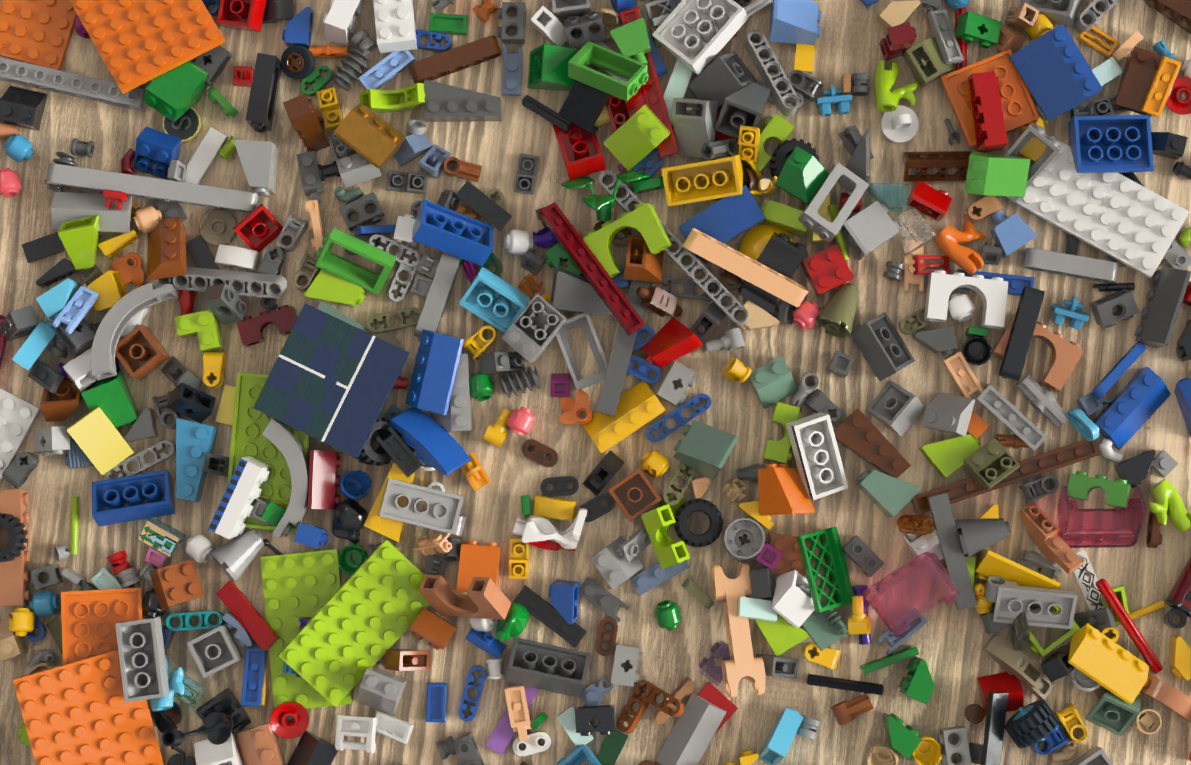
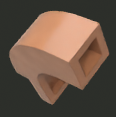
M1148 674L1147 681L1140 692L1166 706L1176 715L1191 723V698L1163 680Z

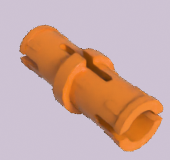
M310 45L309 50L312 52L313 57L331 59V57H346L348 45Z

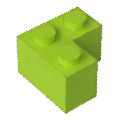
M210 310L174 317L179 337L187 338L198 335L200 350L203 352L224 349L218 318Z

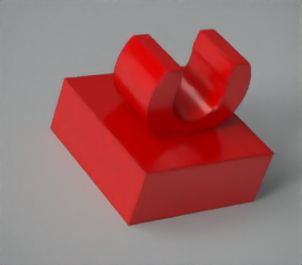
M233 66V86L251 87L254 68L252 66Z
M104 189L103 197L108 199L106 201V208L111 209V204L116 202V209L121 210L122 202H127L128 194L122 191Z

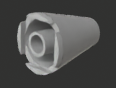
M250 530L214 549L210 555L235 582L264 546L263 540L265 538L258 530L256 532Z

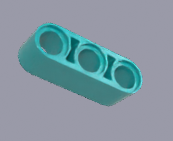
M213 610L173 613L166 618L165 623L168 629L181 631L214 629L223 625L225 621L222 619L224 616L223 612ZM213 614L219 617V622L216 625L211 622ZM194 615L198 616L200 619V622L197 626L193 625L192 623V617ZM175 616L180 619L178 627L174 626L172 622Z

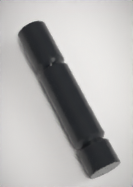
M1094 284L1093 288H1098L1099 292L1120 291L1122 289L1134 290L1135 284Z

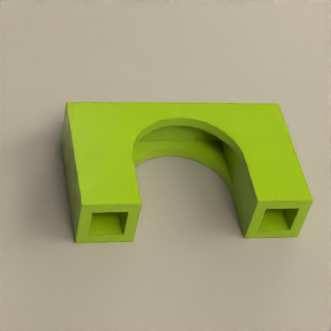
M640 203L634 207V211L630 213L628 211L618 216L619 219L616 221H608L601 225V229L597 231L591 230L585 234L583 241L611 278L622 273L612 251L613 239L622 229L628 227L636 228L642 234L652 254H657L672 246L652 204Z

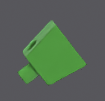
M644 18L610 31L612 38L624 56L644 64L648 63L644 54L651 51Z

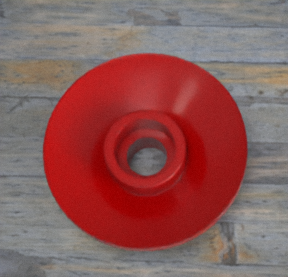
M1189 77L1176 78L1167 98V107L1176 114L1187 115L1191 113V78ZM1179 94H1184L1185 99L1181 100Z
M289 701L279 704L270 716L271 729L277 736L284 739L299 737L306 731L309 725L307 710L297 702ZM291 715L293 716V718L291 720H287L286 716Z

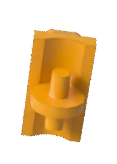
M474 452L468 455L470 461L460 468L473 490L477 491L490 483L491 480Z

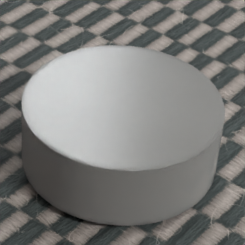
M410 119L407 122L406 130L409 133L415 135L425 133L426 124L423 121Z

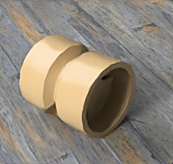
M1141 706L1139 715L1130 725L1136 731L1150 735L1159 731L1162 720L1158 712Z

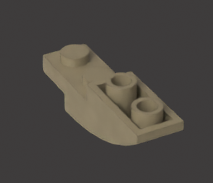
M994 634L983 650L1009 675H1015L1039 700H1045L1055 685L1045 676L1041 667L998 635Z

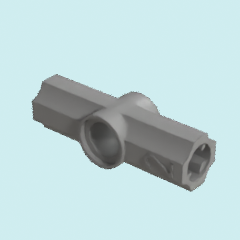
M1027 375L1016 386L1030 400L1032 407L1039 413L1044 414L1056 428L1070 417L1057 404L1055 397L1047 389L1042 388L1030 375Z

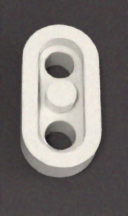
M544 731L527 734L528 740L520 741L519 737H517L513 743V750L518 756H527L546 751L551 745V737ZM543 738L545 744L539 745L538 739ZM520 743H524L526 745L525 750H521L519 748Z

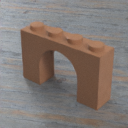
M1016 313L1012 315L992 349V354L1003 360ZM1037 321L1033 337L1045 341L1052 353L1051 364L1040 383L1055 392H1059L1084 351L1079 349L1080 346L1077 343L1067 342L1063 339V335L1056 331L1052 333L1046 329L1047 326Z
M425 574L419 588L420 594L440 616L505 620L511 602L491 578L473 577L467 595L453 589L441 575Z

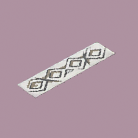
M1084 549L1076 553L1084 563L1082 567L1073 572L1089 609L1103 608L1101 603L1102 594L1096 586L1098 579Z

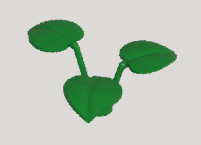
M625 171L617 174L616 178L618 179L616 180L612 195L594 194L591 186L594 183V179L589 177L567 180L561 186L569 189L588 188L591 195L584 196L582 201L596 211L598 221H608L612 219L611 208H614L619 183L650 178V175L639 171Z

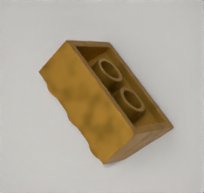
M362 103L354 107L333 132L335 136L376 168H380L395 156L406 139L398 130L394 129L383 118L379 117Z

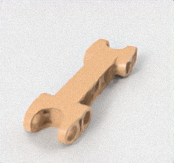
M746 561L739 562L736 579L727 578L719 563L712 564L711 567L712 597L714 600H722L730 660L722 661V675L727 695L730 698L737 696L740 679L749 680L756 695H763L765 692L764 662L762 657H753L748 618L738 617V598L740 596L752 597L750 568Z

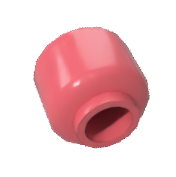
M10 168L1 169L0 195H3L5 198L17 196L18 192L22 189L19 174Z
M803 301L793 311V323L802 330L811 329L816 324L815 319L820 313V307L815 302Z
M523 406L520 409H513L507 421V425L510 427L509 431L521 436L528 434L535 421V417L531 415L532 410Z

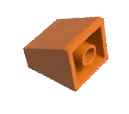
M766 464L765 468L758 469L760 516L815 513L796 467L788 468V464Z
M466 540V544H461L456 591L468 592L473 577L491 578L498 587L501 547H497V543L485 542L484 546L478 545V541Z

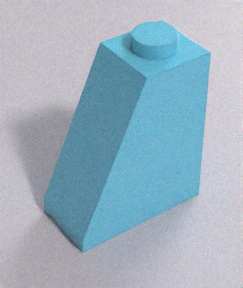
M48 319L46 321L41 320L12 360L26 370H29L56 334L53 330V323Z
M786 707L781 712L759 752L760 760L769 765H777L786 756L804 718L799 715L798 711Z

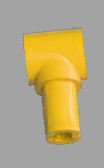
M502 408L496 422L487 428L483 437L484 441L501 448L507 436L506 426L511 411Z
M852 596L853 614L848 618L849 634H870L871 622L870 618L866 617V613H864L863 596Z

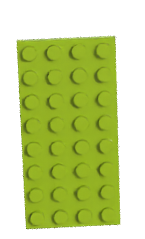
M237 372L227 487L240 458L251 456L270 465L268 469L270 475L266 482H262L260 487L262 492L259 498L267 502L271 500L287 509L292 490L289 467L280 450L262 435L273 417L253 408L269 375ZM285 424L296 435L308 458L310 435ZM257 499L254 500L252 506H255ZM247 516L244 521L246 524L245 528L276 529V526L273 524H266L251 516ZM291 523L292 529L290 532L296 533L299 525L295 526Z
M385 539L281 650L278 656L336 707L364 677L366 669L373 667L386 653V650H389L413 624L423 608H427L430 605L419 592L425 575Z
M338 549L260 557L266 622L280 637L269 648L274 709L279 704L289 701L297 702L304 706L305 709L334 706L305 679L296 677L297 672L295 674H288V672L284 674V661L278 654L300 631L299 617L312 618L342 586L340 568L338 566ZM352 690L338 705L353 703Z

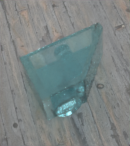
M869 183L867 191L880 204L883 203L888 210H891L892 213H900L907 208L908 184Z

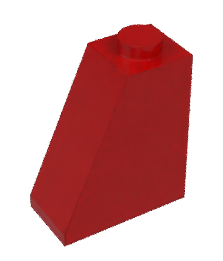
M672 317L641 350L646 355L644 357L645 360L651 365L656 364L659 368H662L701 347L703 343L691 330Z

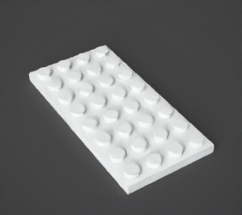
M1059 141L1061 146L1059 152L1026 188L1025 197H1019L1014 204L1151 278L1190 211L1120 173H1077L1070 146Z

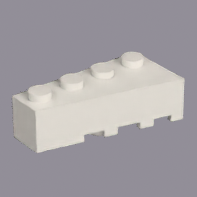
M331 0V9L329 13H325L323 18L326 41L340 46L349 45L348 35L350 32L354 33L356 15L360 16L364 1Z

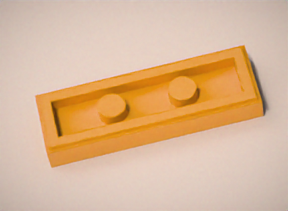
M1162 56L1140 111L1160 118L1181 67V62Z

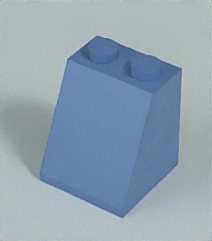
M772 0L769 42L815 45L816 38H820L821 26H817V22L821 20V11H818V3L812 0Z

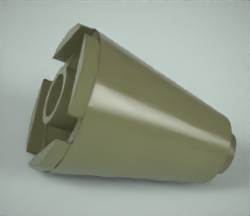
M851 283L842 284L815 319L816 326L819 329L821 326L826 329L825 333L834 337L845 338L846 335L850 337L859 295L857 287Z

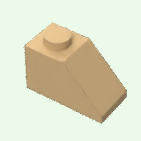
M919 0L891 2L888 6L884 5L877 13L879 14L877 22L885 29L903 24L917 10L921 2Z
M748 300L744 307L748 311L749 320L744 326L738 327L746 330V328L748 330L775 327L780 321L757 304ZM739 312L735 319L742 321L746 315L743 312Z
M9 618L0 622V657L2 661L27 653L22 637H17L14 632L8 630Z

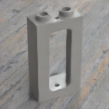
M1031 123L1004 154L1015 157L1032 137L1038 138L1047 146L1045 152L1029 169L1026 188L1061 149L1059 140L1054 136H1047L1044 133L1045 129L1037 123L1035 125ZM1006 196V197H1008L1012 202H1015V201L1019 198V197Z
M838 162L830 170L829 175L798 220L802 222L803 226L817 233L821 239L830 242L837 235L869 184ZM838 182L852 193L834 221L828 222L817 211L835 183Z
M586 312L573 313V317L566 319L556 334L577 391L604 381L608 368V363L589 314ZM581 325L585 331L600 370L599 373L584 379L580 374L565 335L566 330Z

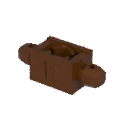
M641 286L637 288L636 295L642 299L640 305L661 317L669 315L680 317L682 315L683 309L677 305L679 298L658 286L648 288Z

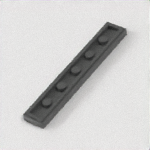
M943 492L927 497L956 607L958 610L975 606L977 601L948 494Z

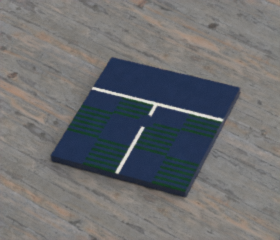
M305 303L253 408L358 459L410 353Z

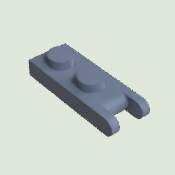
M503 45L502 96H521L523 45L518 46V52H507L508 45Z
M913 607L875 642L879 644L885 640L891 647L886 652L889 656L928 621Z

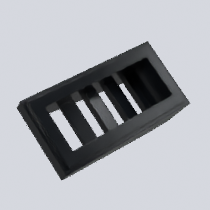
M63 258L40 277L36 284L44 288L77 273L78 270L75 269L70 260Z

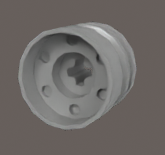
M736 519L728 525L725 531V550L730 557L738 561L753 560L759 555L764 546V531L759 523L752 519ZM746 536L749 543L741 545V541L738 539Z

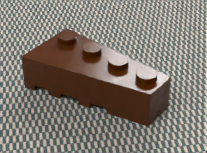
M859 409L854 410L833 430L838 443L872 464V466L884 474L898 478L911 466Z

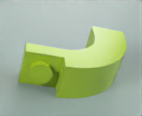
M416 83L396 90L368 89L359 93L360 103L369 107L374 113L408 111L419 108L420 104L425 102L423 83Z

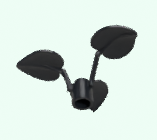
M173 702V707L170 709L153 711L156 726L163 733V744L171 746L172 750L181 753L172 755L167 765H196L193 757H186V753L177 747L184 742L185 737L208 733V740L215 745H219L229 739L234 725L233 719L228 714L213 712L204 720L206 730L183 733L177 730V724L182 719V710L177 703Z

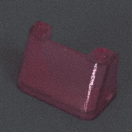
M930 552L917 556L863 591L866 600L893 635L897 634V636L908 631V623L938 604L945 603L949 605L957 600L956 596L960 594L938 556Z

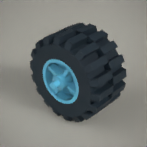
M1039 700L1024 708H1018L1019 711L1007 721L1004 729L1018 748H1026L1040 740L1044 741V737L1055 729L1059 719L1045 700Z

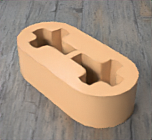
M1136 31L1111 56L1119 62L1143 36Z

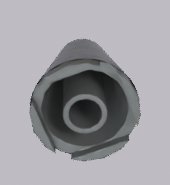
M1003 518L955 520L965 558L1008 538V533L1011 532L1009 522H1004Z

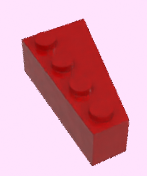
M995 71L971 74L968 77L977 152L999 151L1008 144L1001 97L998 91L999 79L996 77Z

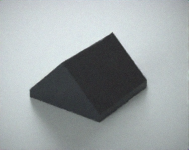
M306 730L287 765H331L338 750L335 749V745Z

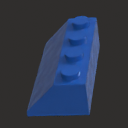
M423 199L413 226L412 240L451 254L454 257L462 258L473 264L483 266L493 251V226Z
M422 330L407 393V405L447 415L464 342L463 339L438 331Z
M1149 367L1142 368L1092 422L1098 425L1099 433L1106 439H1110L1113 442L1112 445L1120 450L1171 394L1157 374Z
M168 470L92 482V517L98 526L175 514V496Z

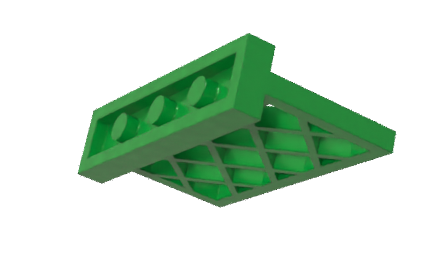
M837 526L797 536L815 612L820 613L851 604L854 592ZM804 539L811 543L809 549L806 547ZM815 547L820 550L818 557L813 553ZM823 556L825 557L826 564L822 561ZM811 558L816 562L814 568L810 564ZM820 566L825 569L823 576L818 573ZM816 577L820 580L819 587L815 584ZM825 585L829 588L828 594L823 592ZM820 597L825 599L823 607H821Z

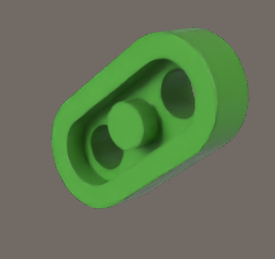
M213 85L207 90L209 92L207 97L214 104L218 102L222 106L220 110L227 117L231 115L234 118L239 113Z

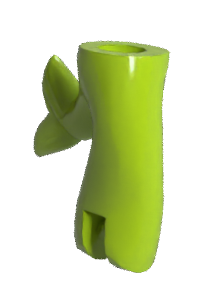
M878 60L874 79L877 111H895L901 98L915 105L916 98L913 92L918 88L919 81L906 84L904 87H899L890 92L898 77V63L891 60L890 69L884 70V60Z
M1163 479L1154 485L1149 492L1155 503L1149 502L1148 505L1150 510L1156 515L1158 522L1166 526V512L1168 509L1173 525L1182 533L1188 531L1191 528V515L1187 511L1177 490L1167 479Z

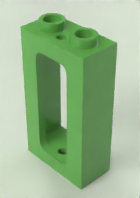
M590 41L568 62V77L624 101H628L632 96L636 95L638 89L646 84L649 75L647 74L648 65ZM595 65L629 81L624 83L587 66Z
M333 227L331 233H326L322 241L325 244L324 247H319L315 255L318 258L315 266L379 295L394 266L396 256ZM335 243L382 265L383 268L380 273L372 272L332 253L331 249Z

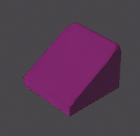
M569 373L551 374V397H570Z

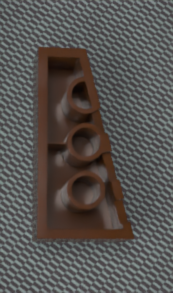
M1144 0L1148 7L1157 10L1191 34V0Z
M303 94L283 102L289 120L300 139L304 140L302 142L308 152L319 151L330 146L322 126L324 122L323 116L311 98L308 99Z

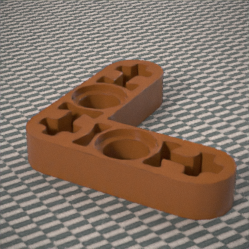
M642 680L636 685L616 722L617 729L626 734L632 733L649 703L672 717H679L683 714L684 704L654 684ZM644 687L648 689L647 693L643 691ZM659 694H663V701L657 704L656 697ZM635 702H638L639 709L633 712L632 706ZM671 703L677 707V710L674 711L667 705ZM625 721L629 724L628 727L624 725Z

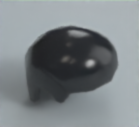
M973 336L963 344L962 354L969 364L980 366L991 358L992 347L985 338Z

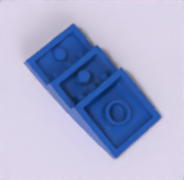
M744 185L741 195L724 197L678 227L685 239H687L692 228H695L726 244L734 237L747 231L748 228L764 220L765 216L747 186ZM695 254L697 259L702 258L701 256Z
M412 407L390 419L389 425L404 435L403 442L417 450L416 457L445 476L470 461V457L460 444L440 424L422 410Z

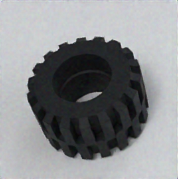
M792 138L791 141L787 139L782 144L780 143L771 156L769 165L771 176H777L778 179L784 167V158L791 155L796 146L813 155L818 161L819 157L815 154V148L812 149L810 147L811 144L809 142L807 144L804 143L803 139L796 141V138Z
M378 417L361 451L358 462L376 466L391 463L390 460L392 459L380 445L375 451L370 446V438L375 431L378 432L382 440L390 434L386 429L390 424L389 419ZM393 429L398 434V436L402 438L401 434L398 433L397 430Z
M693 499L687 501L678 509L675 515L676 522L674 523V528L677 536L685 544L692 547L710 545L718 539L722 532V514L718 507L708 500ZM697 511L705 513L710 520L709 529L700 535L692 533L687 527L688 517Z
M0 513V526L7 530L9 539L6 546L0 549V562L12 561L15 559L14 557H19L21 555L20 551H24L26 548L24 543H28V539L25 538L28 532L23 529L25 527L24 523H20L18 517L5 513Z

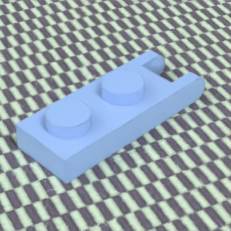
M81 286L54 320L53 327L58 328L61 323L68 325L66 332L71 334L99 298L98 293Z

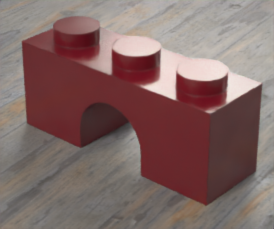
M910 22L887 28L885 38H882L879 43L885 61L903 56L905 51L913 45L917 35L915 28L911 27Z
M283 305L278 307V311L275 312L268 310L259 313V317H245L243 321L237 323L243 345L249 347L265 342L263 330L269 324H276L279 333L283 336L290 334L298 317L295 308Z

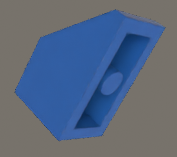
M306 7L286 23V29H283L282 40L285 41L287 47L301 45L309 49L314 15L311 7Z
M557 579L549 586L548 595L551 597V604L568 624H573L578 619L579 582Z

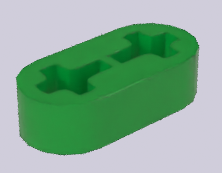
M325 65L317 67L301 82L303 93L306 96H314L317 94V91H321L333 78L331 69ZM320 72H327L328 77H321ZM316 81V83L313 85L314 89L312 91L309 89L306 91V84L309 83L310 85H312Z
M660 176L633 182L630 186L634 194L662 189L664 188L663 177Z

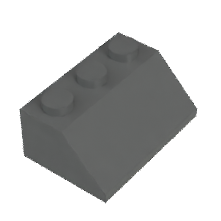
M886 312L864 323L851 333L854 342L858 345L863 353V357L867 360L874 375L880 382L915 361Z

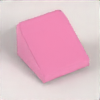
M150 546L144 561L158 568H163L169 556Z

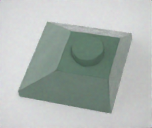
M1111 692L1104 693L1087 714L1086 720L1121 736L1139 715L1142 696L1137 695L1133 703L1129 705Z

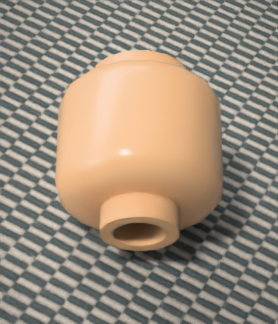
M151 205L137 210L133 217L137 230H141L143 233L153 231L158 222L163 219L160 210H155Z

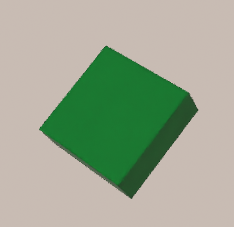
M970 326L966 328L965 335L986 338L988 337V330Z
M529 495L521 497L523 515H531Z
M270 500L260 517L277 527L287 509Z

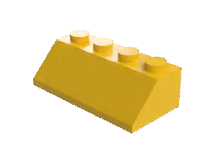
M740 154L661 169L668 207L741 195L743 191V168Z
M641 381L620 395L614 417L595 412L592 414L591 421L582 426L599 452L603 454L666 410L646 382Z
M990 550L980 551L975 563L976 577L987 581L988 577L998 576L1006 581L1017 582L1018 586L1058 589L1061 584Z
M1088 623L1072 635L1068 663L1127 704H1132L1147 681L1149 666Z

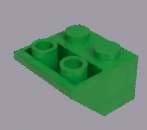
M915 656L914 660L911 659L908 663L907 670L909 671L907 676H903L899 683L901 688L899 692L927 705L935 686L926 661Z
M884 713L882 717L886 743L909 759L922 741L918 737L920 733L909 725L904 727L902 725L904 721L895 714L891 713L888 715Z

